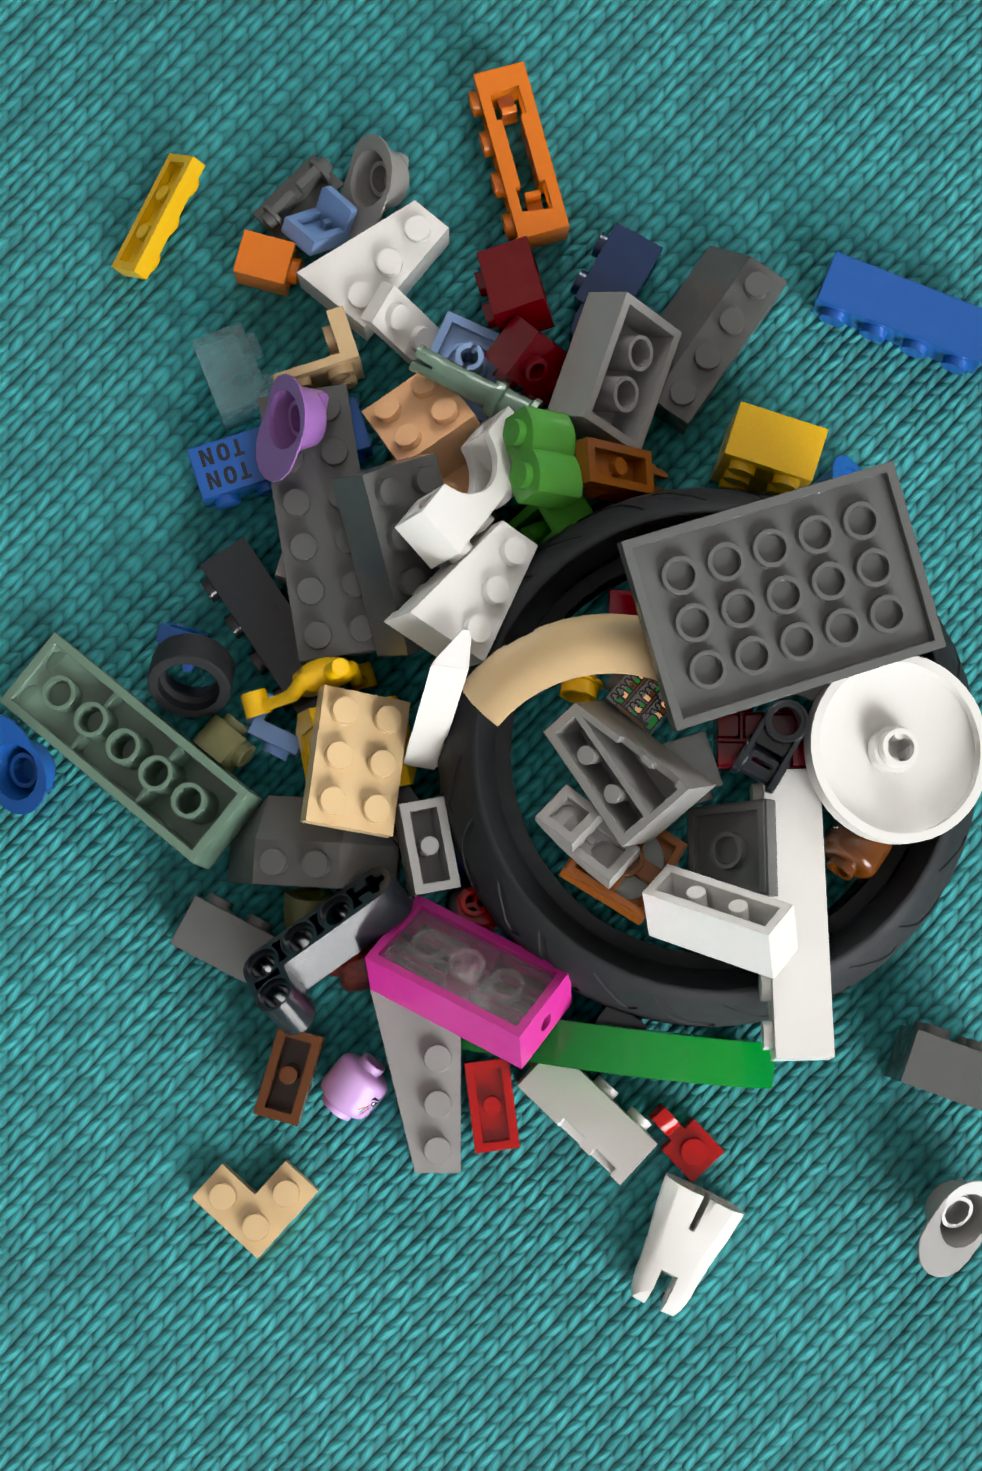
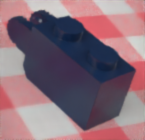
M616 223L610 235L603 232L591 253L596 258L589 272L584 269L580 271L570 290V293L576 295L573 304V310L576 311V314L569 328V341H572L588 293L629 292L638 299L660 260L663 247L619 223Z

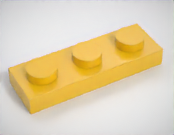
M169 153L111 266L124 276L148 279L150 273L156 269L160 262V253L169 236L179 225L180 214L189 197L197 190L199 177L206 165L194 156Z

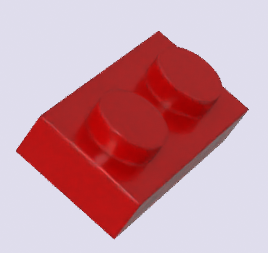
M502 1058L464 1062L475 1153L520 1148L509 1062Z

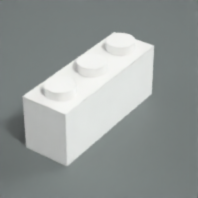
M667 864L642 892L649 936L772 979L778 975L798 950L794 905L670 864Z

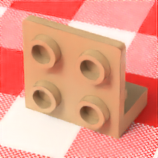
M343 306L326 311L330 325L322 327L330 356L273 374V382L277 376L287 373L293 376L301 387L315 389L346 384L347 389H351L358 384V379L365 378L360 356Z

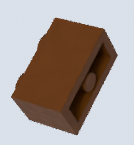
M279 1028L277 1029L253 1114L298 1126L303 1118L326 1034L306 1029L297 1035L290 1036L284 1034Z

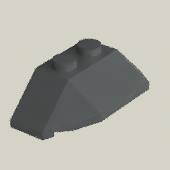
M268 795L230 843L228 883L343 889L363 873L376 867L386 868L399 882L401 852L399 845L393 838H383L302 823L300 819L303 797Z

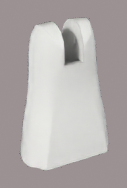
M666 1173L655 1204L642 1252L633 1274L631 1296L645 1303L654 1289L660 1272L671 1276L672 1279L665 1290L659 1311L675 1316L687 1304L700 1280L729 1240L745 1212L722 1197L677 1175Z

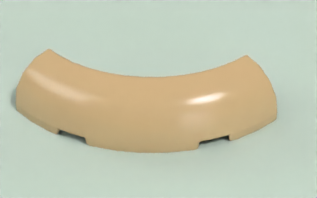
M591 614L562 619L534 629L532 633L515 640L507 646H502L473 670L465 679L462 690L469 701L498 727L511 712L526 700L564 681L595 674L636 675L656 681L657 678L638 615Z

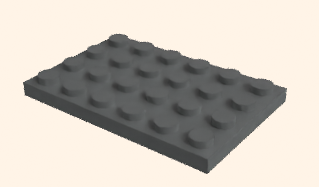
M894 461L617 543L672 731H679L946 647Z

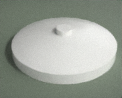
M915 656L825 684L818 693L808 715L809 724L804 734L805 764L809 779L819 800L827 811L844 827L863 838L875 842L899 845L910 844L942 835L957 825L970 812L982 792V714L970 692L951 672L929 659Z

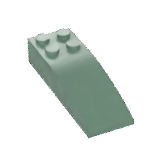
M55 632L0 699L4 706L190 862L208 870L264 801V799L176 727Z

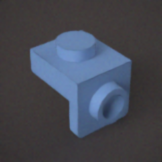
M329 185L321 189L315 208L286 216L281 232L309 256L337 248L348 241L357 208Z
M267 693L268 698L274 696L272 694ZM273 712L250 719L246 718V723L251 725L248 733L252 737L265 742L262 748L263 751L283 761H286L289 754L298 759L300 758L301 753L297 736L269 723Z

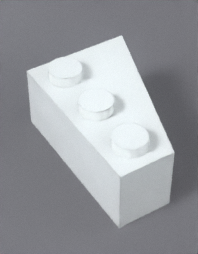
M413 201L299 270L297 276L300 286L328 310L343 306L350 328L368 341L374 334V331L360 317L381 282L385 281L395 285L406 296L450 244L449 227L417 201Z
M503 520L488 526L479 535L473 536L470 539L473 547L461 560L454 564L449 560L443 562L439 566L440 569L426 583L420 585L412 593L413 596L384 622L436 657L463 629L470 630L472 638L469 667L482 663L487 658L538 547L537 544Z
M534 1063L517 1082V1086L558 1126H561L576 1140L588 1155H592L611 1173L610 1176L619 1185L624 1182L657 1145V1142L646 1131L652 1124L633 1106L627 1112L624 1111L613 1100L619 1093L600 1075L592 1081L579 1069Z

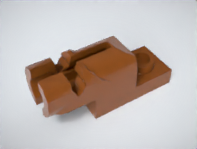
M585 437L576 441L575 455L581 468L584 496L586 498L615 504L632 497L664 491V489L655 486L654 479L665 480L669 477L665 471L652 464L651 451L591 437Z

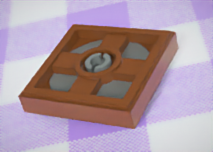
M666 830L651 842L637 844L640 847L639 858L610 889L591 876L571 857L565 863L559 876L640 925L646 917L642 892L667 864L676 866L688 844Z

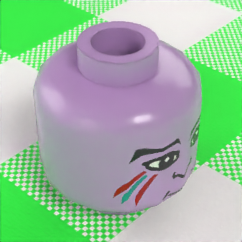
M354 1053L342 1055L322 1079L321 1089L324 1093L322 1096L324 1105L334 1115L346 1121L350 1120V1118H365L387 1093V1082L382 1074L385 1071V1067L376 1057L369 1053H364L362 1056Z

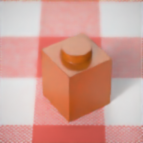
M244 230L233 273L238 284L288 296L291 284L297 285L299 283L297 272L303 268V259L298 258L299 255L294 242Z

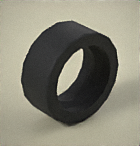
M191 633L170 636L158 644L152 656L147 675L148 691L154 701L162 708L181 717L201 718L214 715L225 707L231 696L235 678V662L229 651L212 638ZM179 664L195 665L207 670L215 677L217 682L205 687H190L177 682L168 674L166 669Z

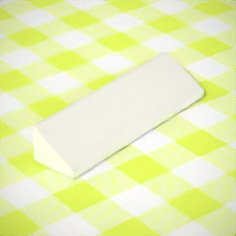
M463 629L431 664L403 760L405 765L433 770L438 767V759L441 756L444 741L448 736L469 670L472 638L470 630Z

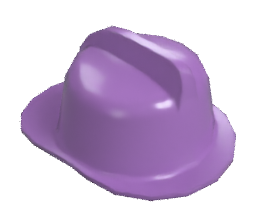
M287 373L277 376L272 384L268 405L256 440L258 469L262 476L271 482L283 480L290 473L299 451L319 444L324 438L327 426L328 394L322 390L301 387L297 380Z

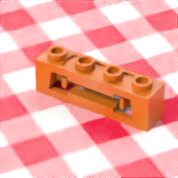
M524 61L473 74V91L467 92L473 118L481 116L484 131L478 133L484 158L492 157L496 172L490 173V180L495 198H503L507 213L501 214L507 240L527 236L532 249L568 239L569 222ZM516 101H518L521 111L520 133L536 190L524 193V207L527 211L523 212L519 202L521 186L504 128L505 125L517 122L518 110L514 104ZM496 109H499L500 120L496 118L494 111ZM541 194H544L548 209L543 208Z

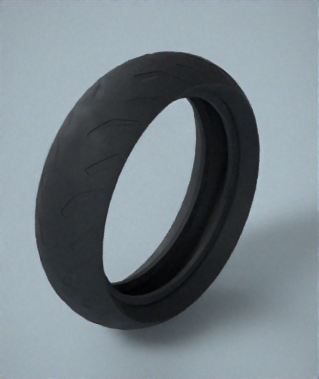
M695 487L664 490L632 497L601 508L578 520L577 523L568 525L560 533L555 534L537 547L487 658L502 646H507L515 640L532 633L534 629L540 626L571 618L582 607L602 593L628 581L617 543L773 497L774 495L736 488ZM938 616L946 647L918 656L929 659L947 669L970 692L968 680L956 648ZM479 664L469 667L466 678ZM462 690L448 736L444 741V747L438 759L440 796H444L452 842L460 865L475 894L495 923L509 939L541 960H546L554 968L567 972L571 981V989L606 1007L642 1019L681 1026L703 1027L744 1025L769 1020L768 1002H761L759 997V974L697 952L666 949L638 940L613 928L593 915L565 890L539 856L527 833L518 808L511 766V736L515 710L497 727L469 701ZM975 805L957 825L942 835L916 843L893 844L889 854L875 875L865 879L857 877L847 891L827 909L832 997L852 987L884 964L910 939L929 916L948 885L961 857L973 819Z

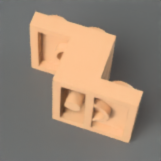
M416 373L361 411L394 460L436 453L443 484L467 494L469 489V470L460 448L478 428L480 423L459 394Z

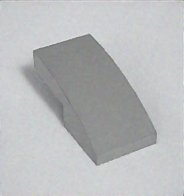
M567 784L535 816V821L549 837L577 864L608 889L639 858L640 847L637 845L622 847L594 805Z

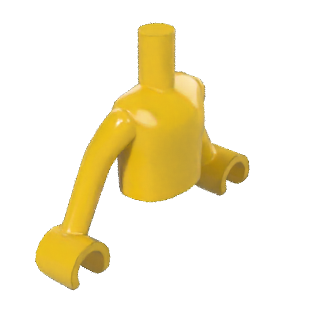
M330 656L318 658L304 664L293 674L292 683L288 689L278 695L268 698L266 688L242 694L240 698L246 718L250 719L258 715L272 713L273 709L296 702L301 696H318L319 687L323 685L340 687L350 682L351 689L358 691L367 687L378 686L371 662L357 664L355 661H349L342 657Z

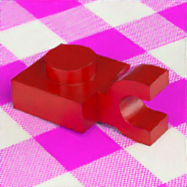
M661 1103L648 1114L654 1123L669 1137L660 1146L661 1150L692 1183L725 1152L693 1117L681 1125Z

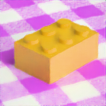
M741 401L725 432L710 480L719 483L718 488H736L774 496L809 486L813 480L829 429Z

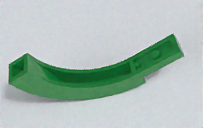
M563 1018L557 1022L528 1061L649 1079L772 1089L775 1061L770 1059V1050H763L761 1041L656 1031ZM462 1038L461 1050L492 1054Z

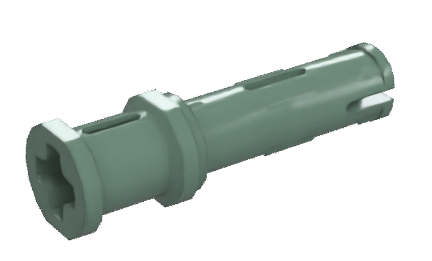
M423 344L416 350L413 356L416 360H412L409 366L410 371L416 372L476 403L483 408L482 412L488 418L508 406L515 413L524 406L541 409L543 401L539 398L531 400L510 389V383L499 380L493 383L426 348Z

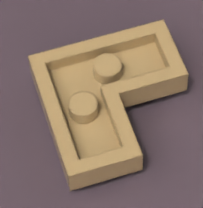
M288 1159L258 1192L224 1162L193 1195L192 1199L258 1259L320 1189Z

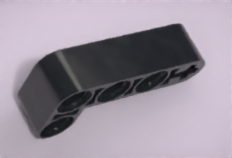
M376 867L363 873L249 956L245 962L243 973L257 1007L284 1034L291 1036L305 1031L314 1020L316 1013L315 1005L307 989L407 918L413 906L412 897L386 868Z

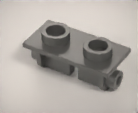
M313 154L252 215L275 238L288 240L289 238L281 232L284 218L315 208L323 187L330 185L338 191L344 186V183L331 172L333 167L324 157L321 156L318 159Z

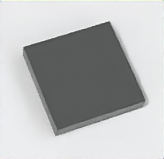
M758 799L692 807L687 810L688 871L768 897L778 896L775 800Z

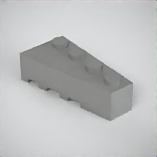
M370 990L415 1173H461V1037Z

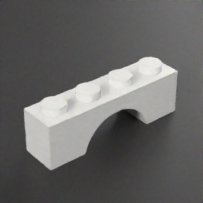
M509 406L482 422L460 448L469 470V489L467 494L443 484L417 500L394 527L431 569L447 560L452 564L461 560L473 547L470 539L482 533L494 521V517L491 515L493 510L502 507L514 495L509 481L512 460L507 454L502 435L505 419L514 413Z

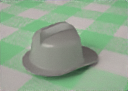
M368 134L362 137L355 146L350 168L340 193L357 208L349 235L351 239L377 224L383 212L399 205L406 197L409 188L408 156L401 152L390 150L387 142L379 135Z
M962 1178L949 1180L934 1188L928 1196L924 1207L926 1225L919 1237L917 1248L919 1263L926 1273L935 1277H948L954 1274L969 1261L982 1242V1181L972 1180L966 1182Z

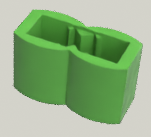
M524 406L507 417L502 435L507 454L512 460L509 481L516 501L520 504L562 510L579 500L582 496L583 488L580 465L574 456L576 447L575 430L568 414Z

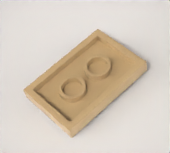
M329 685L319 687L300 822L383 838L393 836L410 702Z

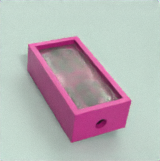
M420 895L413 899L412 910L408 917L384 934L365 956L368 979L372 991L523 1069L572 1004L571 981L567 972L554 968L552 964L544 959L541 960L522 946Z

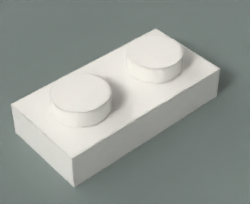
M385 281L381 282L360 317L367 326L409 364L412 360H416L413 356L421 344L428 349L431 348L439 331V328L395 285Z

